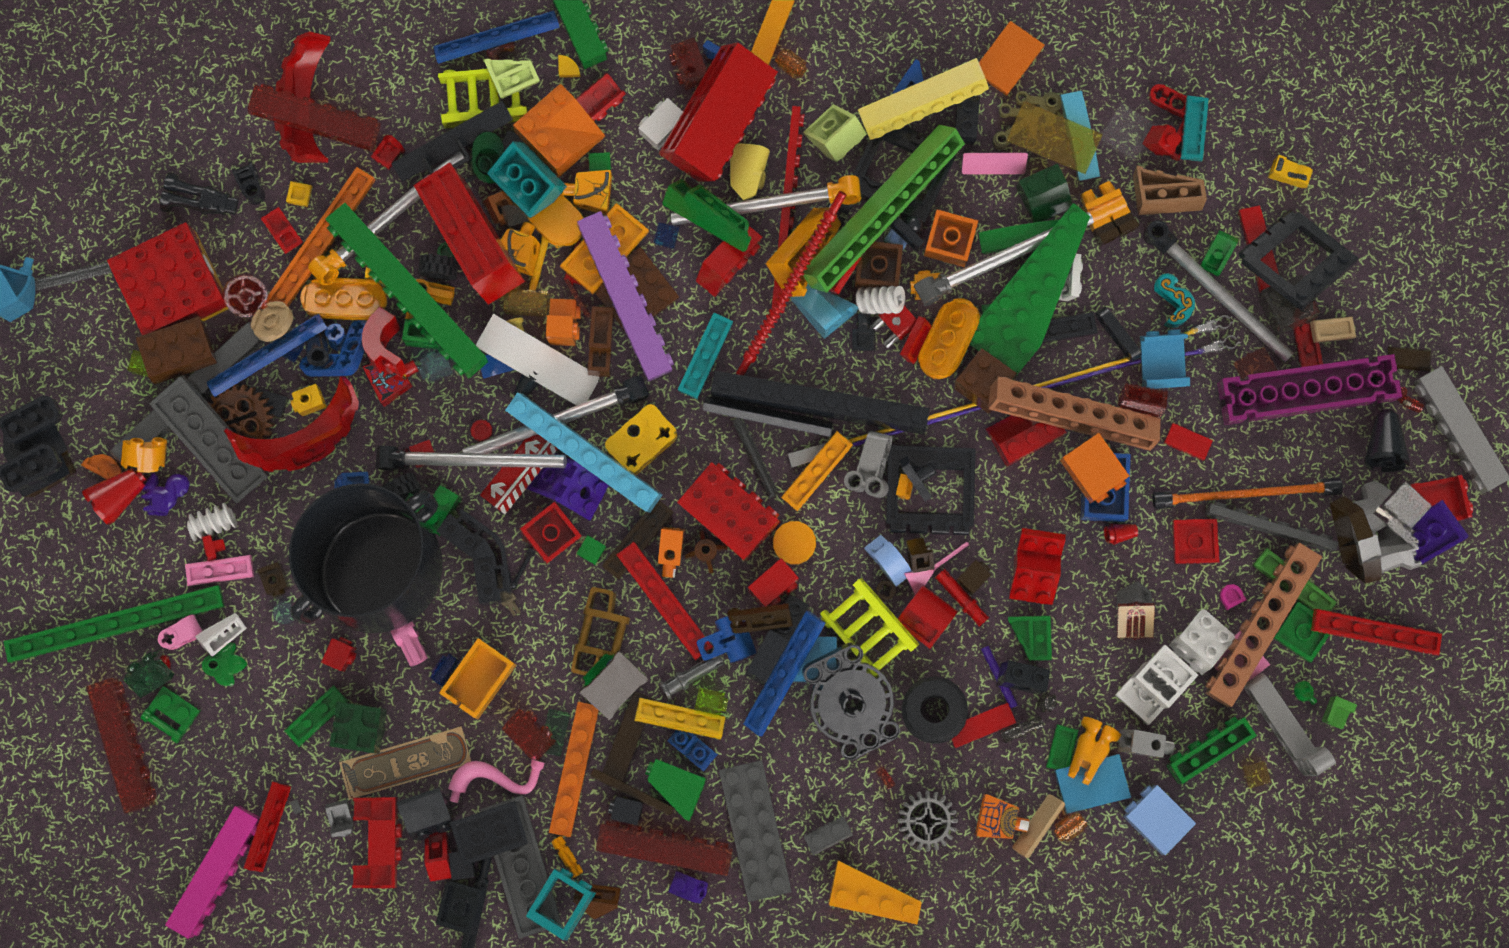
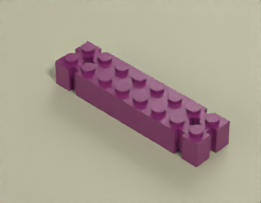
M1394 354L1377 356L1370 363L1369 358L1251 374L1247 375L1242 381H1240V376L1223 378L1217 383L1220 400L1225 399L1226 405L1221 408L1224 425L1242 423L1247 417L1252 422L1364 406L1376 401V398L1377 404L1396 401L1402 397L1399 380H1393V374L1397 372ZM1243 395L1244 398L1247 397L1248 402L1245 403V401H1242L1241 397Z

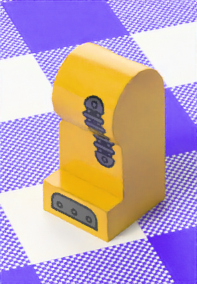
M1278 155L1273 160L1268 178L1299 188H1307L1313 170L1310 167L1287 160V157Z

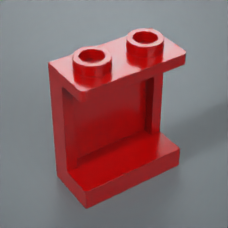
M1462 474L1425 483L1410 484L1405 487L1412 518L1441 500L1444 501L1457 521L1472 517L1473 505L1468 500V484L1463 479Z

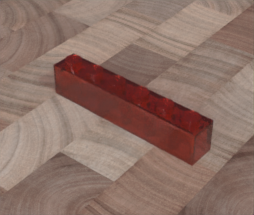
M266 84L254 86L247 108L250 115L374 152L381 129V123H378V120L373 117L366 116L362 118L350 110L339 111L333 105L326 103L320 105L308 97L300 99L294 97V94L284 90L278 92Z
M109 678L86 686L124 814L156 805V791L153 786L150 787L148 780L150 778V771L147 765L144 766L142 757H144L142 746L137 744L135 736L138 733L135 724L131 723L129 718L131 709L129 704L124 701L122 694L125 693L122 682L116 678Z
M607 820L606 824L600 825L595 851L728 876L733 851L732 848H728L729 843L716 841L715 845L707 844V839L694 837V841L685 840V835L672 833V837L664 836L661 830L650 829L649 833L641 831V826L630 824L628 828L619 827L620 822Z

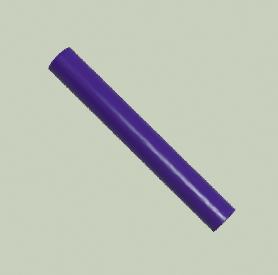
M986 646L981 651L996 681H998L1000 668L990 647ZM999 686L1010 709L1016 707L1018 704L1010 688Z

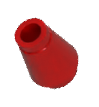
M1110 523L1109 526L1104 527V538L1108 544L1112 543L1115 545L1138 536L1136 524Z

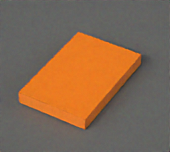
M1010 21L979 62L986 81L1008 96L1045 45Z

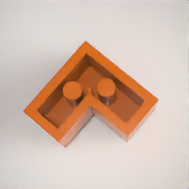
M550 299V310L546 323V338L550 345L576 346V340H580V327H578L577 319H581V306H578L576 299Z

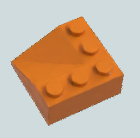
M561 83L513 124L515 133L558 178L605 137L604 133Z

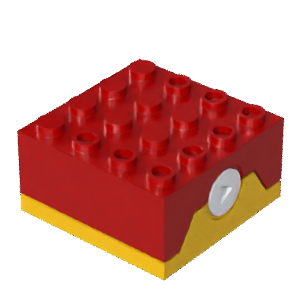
M186 222L107 260L142 335L198 316L202 321H205L232 308L197 232Z

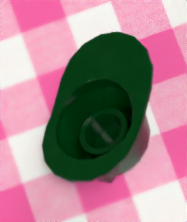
M483 132L475 138L470 167L474 175L482 182L488 184L496 183L487 173L504 153L503 143L495 133Z

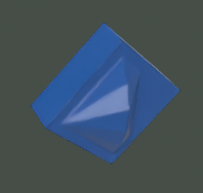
M706 40L703 45V53L707 58L713 60L720 47Z

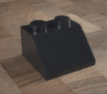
M440 788L396 802L407 832L413 840H425L429 835L437 832L445 833L451 829L450 822L455 821L450 801Z

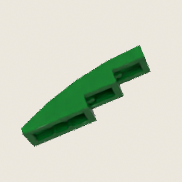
M1059 220L1021 224L978 232L982 254L1003 251L1053 228Z

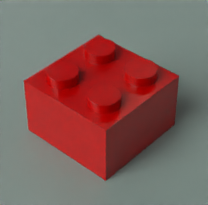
M555 502L519 529L546 565L582 537Z
M781 558L748 587V592L762 607L779 605L781 603V596L785 593L789 596L798 588L797 582L799 578Z

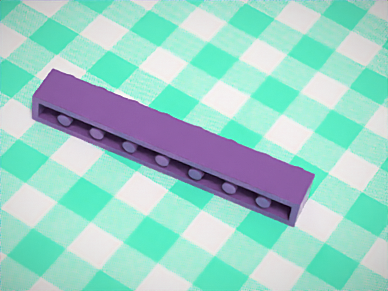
M600 211L577 221V226L647 381L649 382L672 372L673 360L670 354H665L662 348L665 345L661 334H656L653 328L656 326L652 314H647L644 308L647 306L643 294L639 295L635 288L638 286L634 274L630 275L627 267L630 265L625 254L621 256L618 250L621 245L617 236L611 235L609 228L612 225L608 216H603Z

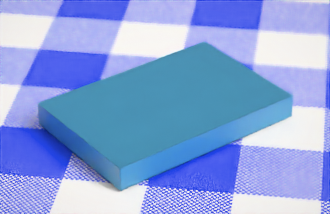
M1119 754L1104 759L1089 785L1082 783L1087 769L1081 766L1074 779L1067 776L1070 767L1054 770L1062 801L1065 802L1064 809L1066 814L1131 798Z

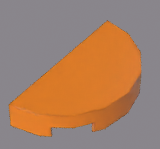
M104 454L88 457L81 464V466L105 479L122 473L119 463L112 457Z

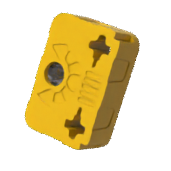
M649 404L625 423L614 435L609 437L605 442V448L614 460L637 475L676 441L677 431L656 406ZM638 428L639 435L629 436L631 434L630 429L636 430ZM662 430H664L665 432L669 430L668 438H666L665 436L660 438ZM628 459H637V465L635 467L632 465L628 467Z

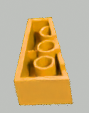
M830 207L813 208L765 263L781 288H785L783 284L788 282L786 280L788 277H791L789 273L794 272L792 268L797 267L795 263L800 261L799 256H803L801 252L806 251L805 246L809 245L808 241L812 240L811 235H815L814 230L818 229L817 224H821L820 219L824 218L823 213L826 209L829 210ZM836 218L835 222H831L832 227H828V233L825 232L826 238H822L823 243H819L820 248L816 249L817 253L813 254L814 258L836 235L841 225L838 218ZM802 275L800 276L802 280L798 281L799 285L795 286L796 290L792 291L793 296L791 297L805 296L808 283Z
M837 860L828 905L918 924L921 901Z

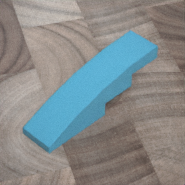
M1082 91L1061 94L1066 134L1069 137L1071 155L1075 162L1077 180L1081 181L1100 177L1091 126Z

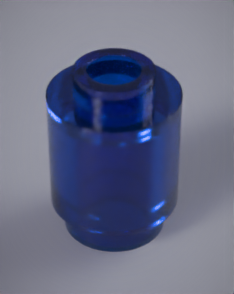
M450 653L447 657L442 655L431 670L432 674L429 678L443 687L458 667L460 660Z

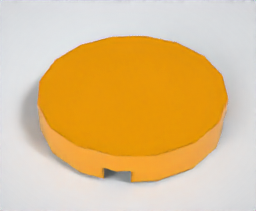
M790 521L781 525L773 537V549L779 559L782 558L785 563L790 565L804 563L813 555L816 548V537L813 530L808 525L799 521Z

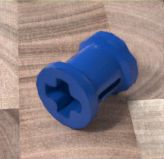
M331 324L325 330V336L329 340L330 347L333 350L340 351L346 338L345 331L340 324Z

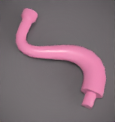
M532 760L529 780L522 786L514 783L501 771L488 763L481 761L467 762L458 768L448 787L449 790H452L450 801L458 803L460 794L466 793L469 783L477 777L487 778L514 794H528L536 786L540 770L543 769L545 763Z

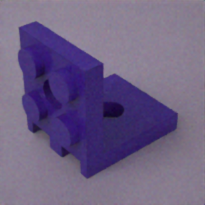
M567 458L565 468H542L526 489L556 501L584 519L591 521L609 485L576 461ZM583 487H585L586 492L584 496L581 497L580 491Z

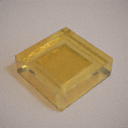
M1265 761L1242 767L1249 788L1271 783Z

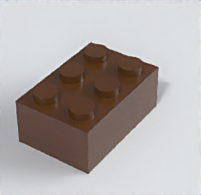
M199 316L136 338L148 378L154 384L217 364L205 324Z

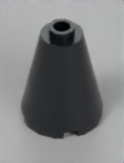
M1382 410L1381 413L1376 415L1364 459L1365 467L1374 471V467L1382 468L1381 472H1397L1404 470L1405 465L1408 467L1410 465V458L1399 415L1394 413L1393 410Z

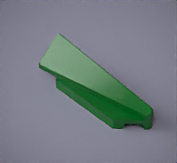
M681 178L668 186L662 202L663 206L742 252L747 250L751 236L748 235L749 222L700 184L691 188Z

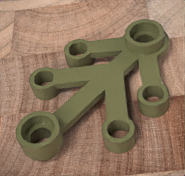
M1019 91L1015 97L1018 105H1025L1027 103L1038 105L1039 107L1035 110L1012 108L1007 103L1000 106L998 113L1001 117L1007 118L1010 116L1023 119L1007 131H1000L994 135L992 144L998 150L1006 149L1010 139L1028 125V138L1025 141V147L1030 151L1035 150L1038 146V139L1036 138L1038 120L1044 113H1046L1045 125L1041 133L1045 138H1051L1054 135V113L1058 112L1062 106L1061 97L1054 92H1048L1043 97L1028 95L1025 91ZM1022 95L1026 100L1020 101L1018 96ZM1053 99L1055 101V104L1050 105L1048 103V100ZM1007 108L1009 110V113L1005 114L1002 112L1001 109ZM1050 128L1052 133L1047 134L1044 129ZM998 137H1004L1005 142H999ZM1028 141H1034L1035 146H1029Z

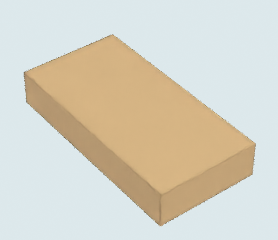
M1353 317L1313 320L1310 322L1313 343L1356 338Z

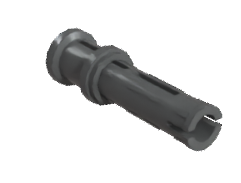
M720 655L706 661L703 660L682 673L681 671L676 672L674 677L665 682L661 681L659 684L667 698L671 699L673 694L682 689H688L689 684L725 663Z

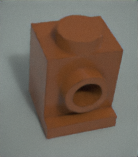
M504 191L491 195L483 201V205L486 206L494 224L506 225L512 222V217L517 214L511 198ZM497 208L502 209L503 214H500Z

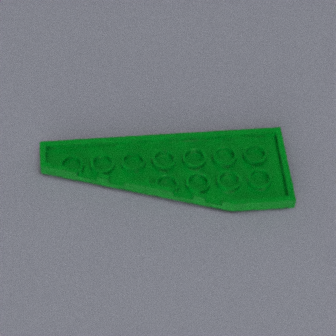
M1073 203L983 313L970 342V345L977 351H980L981 348L1017 374L1043 342L1089 222L1090 216Z

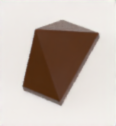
M590 884L593 886L591 890L596 894L585 910V913L591 918L597 919L618 908L621 888ZM575 889L573 902L578 905L584 894Z

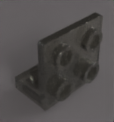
M1402 481L1373 514L1399 538L1414 548L1419 540L1413 536L1415 531L1412 528L1431 508V504L1406 481Z

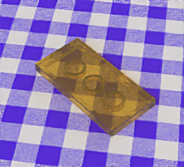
M1023 101L1007 142L1082 174H1086L1103 134Z

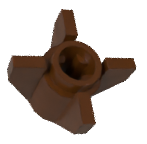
M702 530L699 531L701 540L696 544L695 551L686 554L685 559L697 557L702 563H707L709 574H713L711 562L715 560L717 552L728 550L727 545H715L713 541L705 539ZM707 546L710 552L708 554L702 553L703 547Z

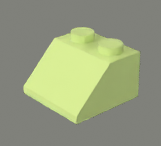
M834 104L803 132L826 157L835 162L844 158L846 153L859 144L862 138L867 135L855 115Z

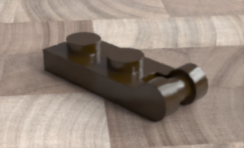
M789 603L744 610L732 608L727 612L733 633L793 626Z

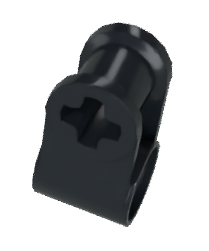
M250 161L248 165L239 169L233 168L232 173L248 202L254 205L262 203L265 199V191L254 163ZM258 189L255 195L249 196L252 190Z

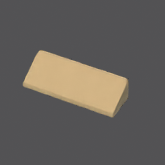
M1051 794L1047 795L1030 820L1027 833H1021L1012 847L1013 850L1024 858H1029L1065 806V802Z

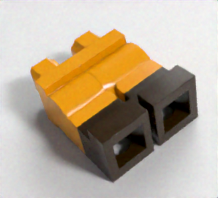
M1110 181L1098 187L1102 194L1101 197L1096 199L1092 189L1082 193L1080 196L1084 205L1082 210L1086 213L1089 212L1093 217L1094 223L1089 225L1099 247L1135 231L1140 226L1137 219H1134L1120 189L1115 190Z

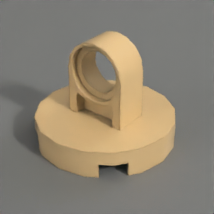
M280 301L267 303L268 307L262 311L260 309L257 310L252 318L251 329L261 341H274L292 330L293 313L285 303Z

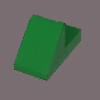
M1219 230L1214 240L1211 241L1200 266L1219 277L1239 239Z

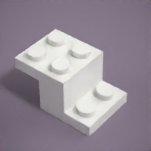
M1163 645L1148 662L1140 666L1115 696L1143 722L1150 725L1163 709L1169 708L1196 679L1198 674L1169 647Z

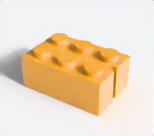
M478 638L439 693L455 705L461 703L459 708L475 719H479L517 664Z

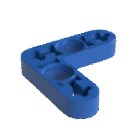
M356 320L350 325L340 354H329V360L326 364L313 366L308 362L307 356H305L299 364L303 373L309 377L350 376L354 374L359 368L365 351L362 345V332L366 321ZM358 344V346L354 350L350 351V348L353 345ZM333 362V364L329 368L325 369V366L328 363Z

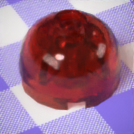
M251 274L235 275L226 282L223 288L225 306L239 317H252L257 310H262L267 303L268 293L265 285L259 278Z

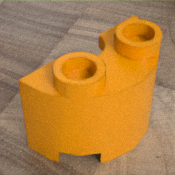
M155 437L151 442H144L141 438L123 440L121 465L126 469L128 466L137 467V472H157L160 466L165 467L167 440L161 437Z

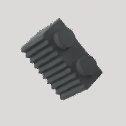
M840 816L839 819L836 818L835 821L832 820L831 823L828 822L827 825L824 824L823 827L820 826L819 829L816 828L815 831L808 832V835L804 834V839L814 856L853 836L845 818Z

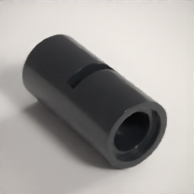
M325 330L305 342L307 360L313 366H322L329 360L327 337L325 336Z

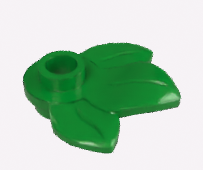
M228 643L213 657L208 655L202 662L204 673L214 677L216 682L222 686H233L235 682L233 675L241 672L247 666V662L242 657L234 654L236 649L235 643ZM210 662H216L218 664L217 667L214 669L210 668Z

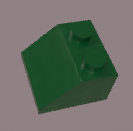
M1058 163L1020 180L1016 186L1033 223L1045 221L1067 211L1073 204L1067 181Z

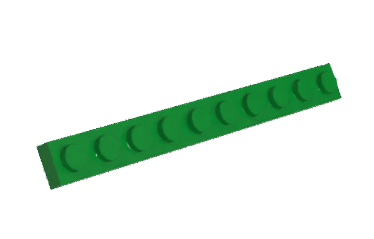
M217 585L6 640L3 643L8 663H13L178 620L189 615H197L224 608L225 604L221 587Z

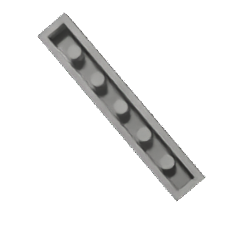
M1441 366L1414 381L1416 393L1419 397H1423L1427 404L1426 409L1428 413L1435 417L1438 422L1437 427L1439 431L1446 435L1449 440L1450 449L1459 456L1461 460L1460 465L1471 476L1473 487L1483 494L1508 481V473L1444 368Z

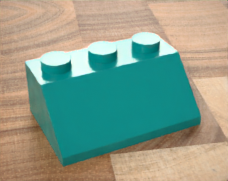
M513 141L487 173L529 218H532L554 203L567 187L525 142Z

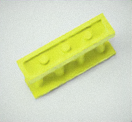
M488 69L458 72L455 70H445L443 73H438L440 83L447 86L448 112L447 114H441L442 124L445 129L454 128L482 112L478 109L476 81L489 80L491 106L499 102L498 91ZM468 82L470 107L468 112L459 113L457 111L455 83ZM520 92L511 95L512 106L508 110L513 120L510 122H517L528 112L527 107H523L520 104Z
M860 578L853 584L856 588L853 590L854 593L832 613H829L826 609L820 613L823 617L821 620L826 623L825 626L828 629L832 627L845 644L854 642L851 636L874 616L877 617L879 615L884 621L883 627L860 646L863 650L861 662H866L878 670H881L902 650L909 649L912 652L920 645L863 578ZM860 599H865L870 604L869 610L844 630L836 620ZM894 632L899 638L897 640L898 643L873 664L865 653L888 633L892 634ZM850 648L852 652L856 656H858V649ZM867 668V671L871 672L874 676L878 675L875 671Z

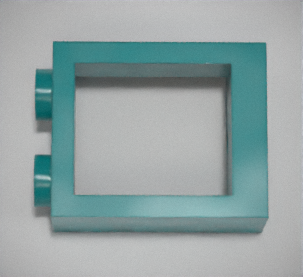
M564 868L561 871L558 869L552 871L526 917L560 939L568 940L596 893L591 890L592 885L582 879L580 882L572 878L574 874ZM558 878L584 894L565 927L539 911Z

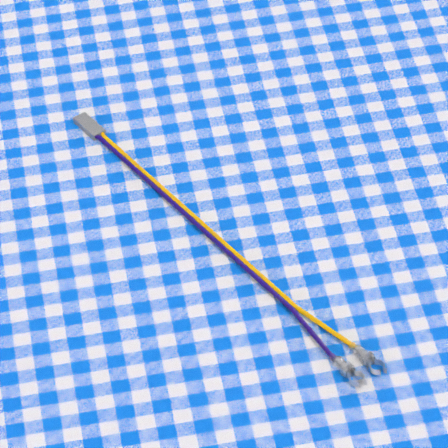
M1222 315V316H1221V317H1226V318H1228V319L1231 318V317H1229V316H1227V315ZM1211 319L1184 333L1188 335L1205 332L1211 333L1216 331L1218 327L1221 329L1228 327L1218 326L1217 322L1219 319L1217 321ZM1233 335L1228 336V337H1232V338H1234V339H1237V338H1236L1235 336H1233ZM1226 339L1224 341L1215 340L1211 344L1204 345L1197 350L1185 352V356L1218 353L1223 351L1225 347L1228 349L1235 347L1224 346ZM1123 358L1038 383L1034 386L1052 389L1126 366L1141 364V359L1131 362L1127 358ZM974 403L929 415L927 425L974 412L981 408ZM885 428L875 432L892 436L904 431ZM868 434L848 439V441L853 444L852 447L865 444ZM825 444L789 453L788 457L791 467L794 468L810 463Z

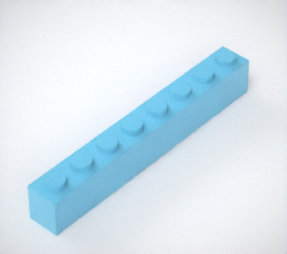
M517 392L505 411L645 512L651 513L663 494L524 394Z

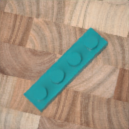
M713 313L678 387L679 392L698 400L733 325L732 320Z

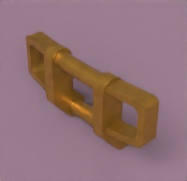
M596 587L590 589L586 607H584L583 611L585 616L578 644H575L574 648L575 652L571 667L573 673L580 675L587 673L578 669L581 652L596 655L595 665L606 653L614 655L618 650L620 651L626 624L629 625L630 618L614 614L615 592ZM597 593L609 595L607 612L592 609ZM593 617L618 622L611 652L586 646Z

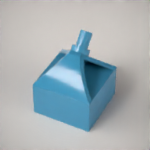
M25 257L23 267H20L19 270L0 265V317L9 322L33 309L35 278L32 276L33 271L31 268L34 259Z

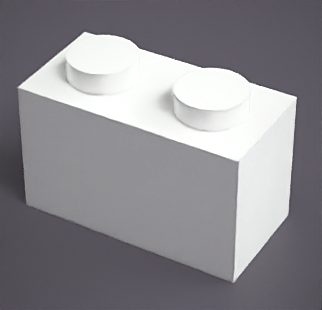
M668 98L664 102L660 101L653 109L654 112L651 116L644 117L639 123V134L657 150L664 145L683 112Z

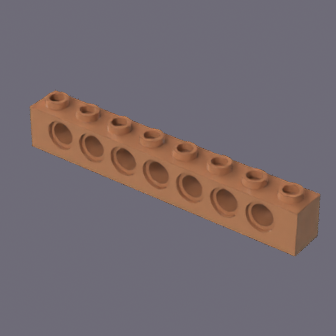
M998 376L990 386L988 409L1091 436L1100 433L1103 439L1149 451L1160 441L1161 418L1153 417L1150 414L1118 408L1108 403L1103 404L1092 401L1089 398H1080L1069 393L1053 391L1050 388H1041L1027 382L1011 380L1008 377Z
M1297 543L1294 546L1290 545L1286 550L1284 563L1282 565L1279 564L1274 570L1273 575L1275 578L1272 583L1268 582L1262 590L1263 598L1260 602H1255L1250 611L1253 613L1249 621L1246 619L1239 629L1242 632L1239 638L1233 639L1232 644L1228 647V650H1230L1226 658L1223 657L1217 665L1219 671L1216 676H1211L1205 685L1208 688L1205 694L1226 707L1234 705L1322 558L1321 555L1301 543ZM1293 562L1297 563L1300 567L1298 574L1291 570ZM1281 581H1285L1288 584L1289 589L1287 592H1283L1280 589ZM1270 599L1276 601V611H1272L1269 608L1268 603ZM1259 618L1266 621V628L1264 630L1257 626ZM1248 636L1255 640V646L1252 649L1246 645ZM1237 655L1241 656L1244 660L1242 667L1236 666L1234 662ZM1225 674H1229L1233 679L1230 686L1225 685L1223 682Z

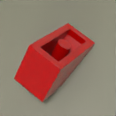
M448 831L431 834L425 839L424 863L430 882L452 878L448 853H451Z

